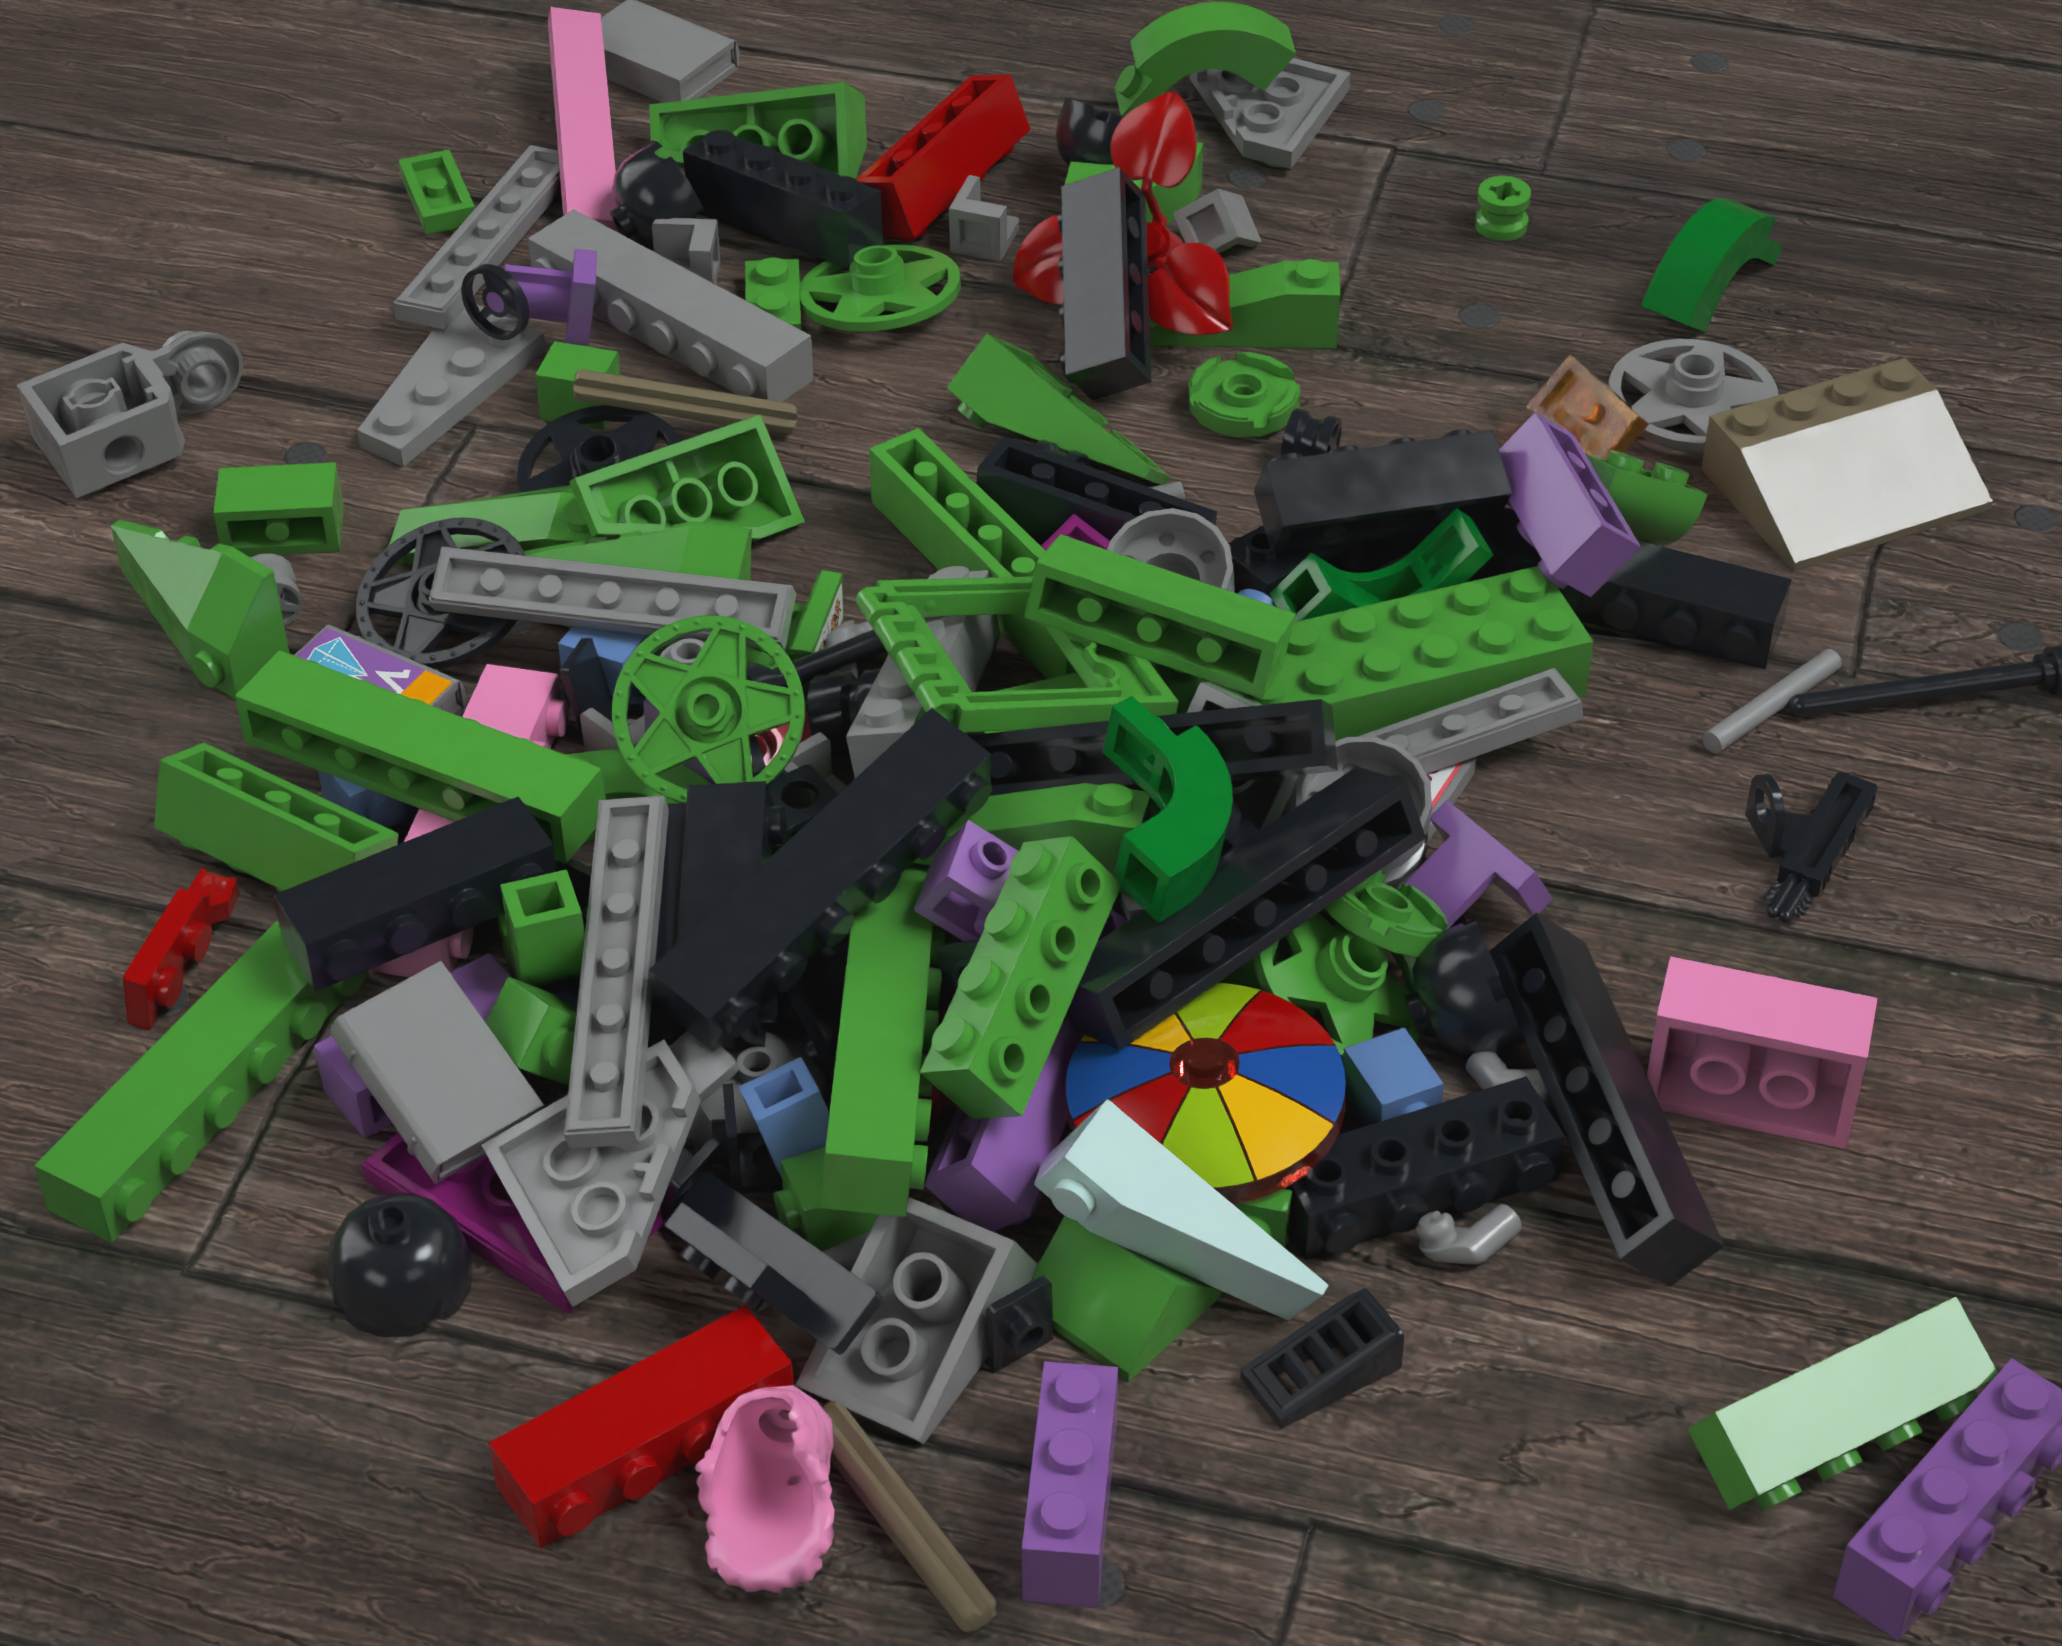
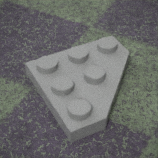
M1293 58L1264 91L1244 78L1225 70L1209 69L1190 74V80L1243 157L1261 161L1271 167L1292 169L1349 91L1351 72Z
M664 1039L647 1050L639 1144L570 1149L564 1136L568 1095L481 1144L572 1307L636 1270L701 1102L694 1086Z

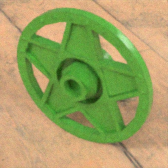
M912 245L870 246L859 250L854 255V261L850 265L849 273L831 275L844 269V267L829 261L822 262L808 272L800 283V305L804 314L814 322L838 330L869 332L900 328L926 320L947 308L960 292V271L957 264L951 258L929 248ZM903 260H915V261H914V262L904 263ZM948 277L947 284L938 295L927 289V287ZM814 300L838 303L834 313L817 305ZM884 311L897 312L890 315L877 316Z
M701 615L688 617L670 623L651 634L627 659L620 672L613 694V730L619 749L634 773L647 786L660 795L678 803H686L687 789L665 781L657 775L695 758L700 761L716 784L766 781L767 785L774 782L791 762L801 741L805 723L804 692L798 673L789 656L772 637L761 629L739 619L726 616ZM711 631L691 666L653 654L659 648L680 636ZM747 639L754 642L775 661L787 682L788 688L747 680ZM632 684L637 687L660 713L635 748L631 740L627 721L629 694ZM789 724L788 731L777 755L753 778L749 737Z
M1317 913L1285 935L1294 956L1273 966L1271 945L1253 958L1256 976L1262 991L1279 996L1297 1006L1320 1010L1328 1033L1335 1044L1306 1045L1336 1046L1342 1062L1344 1048L1373 1038L1374 1020L1402 1028L1405 1027L1415 1043L1418 1042L1422 1033L1419 1034L1404 998V996L1416 992L1412 973L1416 960L1414 956L1390 951L1402 971L1406 984L1405 987L1386 972L1388 959L1384 948L1364 940L1347 930L1344 926L1337 930Z

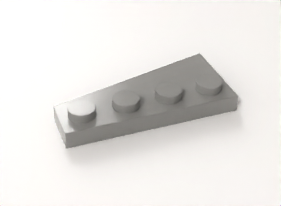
M477 305L480 311L484 308ZM464 307L446 329L434 328L359 426L357 434L360 448L401 467L406 466L546 351L544 333L527 326L523 332L510 340H498L481 331L471 320ZM490 315L487 318L490 323L503 330H514L517 325V321L508 317L499 318Z

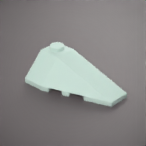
M1108 1099L1055 1147L1040 1164L1034 1185L1052 1200V1203L1059 1212L1070 1219L1078 1221L1089 1232L1283 1319L1291 1320L1320 1298L1329 1286Z

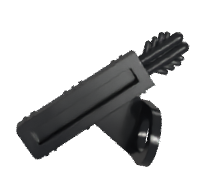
M1838 772L1831 779V784H1828L1827 790L1816 808L1811 811L1810 816L1785 812L1780 788L1770 774L1765 773L1753 777L1745 815L1769 858L1783 857L1777 877L1778 883L1771 884L1770 889L1766 892L1767 895L1763 896L1764 905L1769 906L1766 911L1768 917L1776 918L1779 916V920L1782 923H1788L1793 916L1800 918L1801 915H1806V910L1810 908L1809 904L1813 903L1812 897H1817L1821 890L1825 889L1838 862L1844 857L1850 844L1854 841V836L1861 824L1872 811L1878 789L1876 784L1845 772ZM1764 792L1768 797L1770 809L1765 808Z

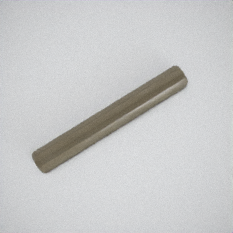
M583 369L577 370L573 382L572 394L577 401L725 425L761 414L768 432L787 435L792 434L796 426L797 407L791 403Z
M837 1401L828 1402L822 1408L832 1419L834 1446L831 1453V1462L962 1631L971 1634L978 1631L982 1626L989 1625L996 1617V1599L846 1407Z

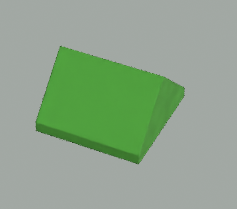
M1066 1216L1061 1221L1031 1279L1033 1281L1040 1276H1046L1052 1283L1053 1329L1104 1366L1118 1367V1375L1128 1383L1213 1305L1222 1294V1291L1089 1232L1078 1221Z

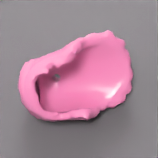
M794 1385L764 1387L740 1395L725 1410L718 1424L710 1449L705 1452V1458L695 1466L696 1471L701 1473L696 1482L700 1489L698 1499L701 1508L708 1514L706 1528L709 1539L705 1543L707 1563L711 1571L718 1572L727 1585L738 1586L746 1592H756L763 1589L774 1593H781L784 1588L794 1589L799 1583H807L812 1580L816 1572L822 1569L823 1562L821 1557L829 1551L834 1537L832 1525L834 1522V1507L830 1498L832 1487L828 1477L831 1453L834 1446L832 1419L815 1399Z

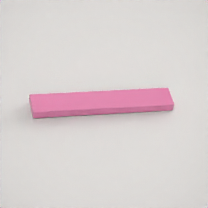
M550 7L548 33L563 216L575 209L618 232V228L610 215V211L617 207L612 194L616 171L601 14Z

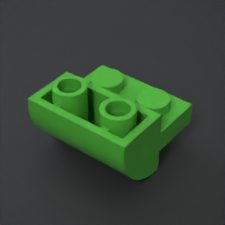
M1610 450L1607 459L1586 454L1638 541L1658 546L1669 545L1683 537L1699 517L1708 494L1687 484L1689 473L1659 462L1655 463L1653 471L1642 469L1644 461L1615 450Z

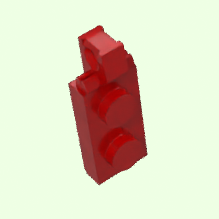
M200 869L188 890L181 888L177 890L122 976L128 1024L151 1030L164 1007L171 1008L174 1006L181 993L184 974L192 961L200 962L207 953L213 924L230 919L238 898L236 878H228L207 872L206 869Z

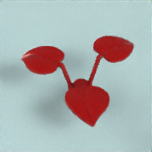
M1166 92L1136 107L1121 119L1112 136L1111 157L1115 168L1120 167L1131 180H1142L1141 190L1145 194L1146 203L1153 217L1152 222L1146 223L1148 268L1154 271L1148 276L1149 317L1158 325L1177 333L1197 336L1229 332L1233 328L1230 310V278L1227 266L1220 254L1213 248L1202 243H1183L1178 235L1166 228L1167 217L1162 214L1152 190L1153 182L1165 188H1173L1180 185L1189 175L1196 158L1197 137L1190 109L1176 92ZM1058 215L1043 220L1027 235L1017 252L1012 275L1015 286L1052 305L1064 303L1063 280L1058 266L1059 258L1063 256V241L1058 225Z

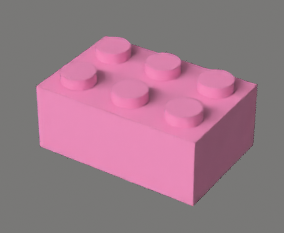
M1670 956L1656 1018L1647 1078L1664 1112L1846 1149L1867 1063L1878 998Z

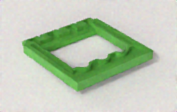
M1033 576L877 580L876 587L863 588L856 596L858 607L874 629L892 660L895 661L897 668L913 693L916 694L925 712L927 713L933 708L962 732L1024 730L1109 721L1112 706L1130 696H1133L1155 716L1176 714L1179 701L1148 660L1044 624L1043 626L1088 688L972 692L923 617L1025 614Z

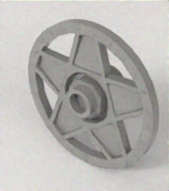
M1669 339L1638 347L1617 362L1611 372L1608 384L1610 407L1619 421L1640 437L1661 446L1693 452H1704L1710 415L1779 395L1773 377L1758 361L1735 348L1698 339ZM1679 355L1672 364L1652 360L1661 356ZM1724 361L1746 372L1753 380L1725 376ZM1623 379L1646 394L1630 408L1626 404L1621 391ZM1683 423L1696 435L1679 434L1663 428Z

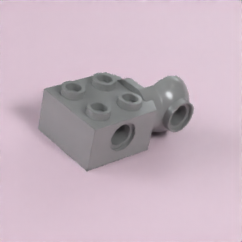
M183 331L169 337L162 348L153 352L122 342L19 383L16 386L33 439L77 499L91 492L100 491L108 485L144 470L156 468L161 463L181 456L185 439L178 425L177 416L184 413L196 414L209 411L224 402L238 386L243 373V356L237 345L221 334L204 331Z

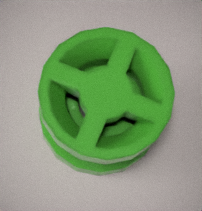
M1494 176L1484 180L1478 189L1477 201L1481 207L1476 212L1475 218L1477 232L1493 241L1505 242L1522 237L1527 232L1528 215L1525 212L1530 205L1531 189L1528 184L1512 176Z

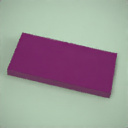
M398 1132L361 1164L364 1180L385 1194L413 1193L432 1199L456 1218L470 1250L567 1314L576 1307H572L487 1155L444 1180L434 1183L416 1156L410 1155L407 1151L408 1145ZM661 1209L658 1211L648 1239L663 1226Z

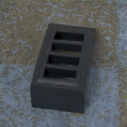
M1364 1288L1342 1299L1243 1367L1240 1371V1379L1277 1426L1282 1429L1401 1369L1404 1335L1399 1326L1369 1290ZM1338 1346L1347 1357L1340 1361L1331 1350L1332 1348ZM1311 1359L1322 1375L1315 1378L1304 1362ZM1286 1372L1299 1391L1291 1396L1276 1376Z

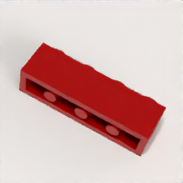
M1011 74L971 75L856 179L862 184L881 190L883 238H899L901 241L907 242L924 235L928 230L927 226L942 212L949 210L969 175L980 177V181L983 180L986 176V171L1000 158L1013 152L1015 149L1014 145L1031 130Z
M744 1305L490 1441L488 1444L496 1487L540 1548L562 1536L574 1535L585 1529L594 1518L629 1499L634 1500L647 1495L659 1482L692 1464H697L705 1458V1452L711 1447L718 1424L725 1410L740 1395L764 1387L794 1385L792 1362L749 1308Z

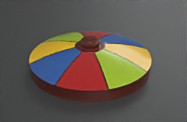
M1216 983L1121 1050H1117L1084 1035L1071 1057L1067 1070L1066 1105L1068 1121L1072 1132L1108 1099L1229 1202L1240 1204L1268 1196L1290 1186L1304 1177L1311 1169L1315 1168L1329 1152L1339 1135L1345 1115V1070L1335 1043L1324 1028L1308 1013L1279 996L1259 989L1228 983Z

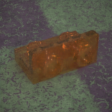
M1569 354L1526 406L1532 414L1536 412L1574 434L1586 454L1607 459L1610 450L1625 453L1649 425L1643 417L1586 365L1571 354Z

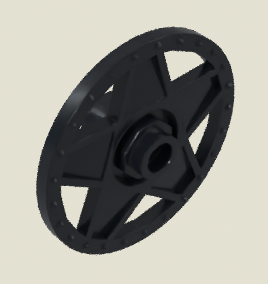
M608 405L579 409L550 422L529 441L517 465V490L520 493L570 485L569 481L576 477L652 452L659 437L668 446L681 442L682 439L667 422L649 412ZM604 421L627 422L612 433L604 431L594 432L583 426ZM552 442L561 463L530 478L535 461L545 447Z
M476 518L443 519L420 526L406 533L389 545L376 558L361 582L356 599V618L365 640L434 670L455 666L479 656L498 643L518 620L434 611L428 601L441 548H457L450 536L456 534L482 536L494 541V543L475 549L477 551L526 556L521 545L513 535L501 526ZM415 548L412 571L384 578L398 560ZM372 614L401 619L394 647L377 633L372 621ZM463 633L475 637L452 649L432 652L446 635Z

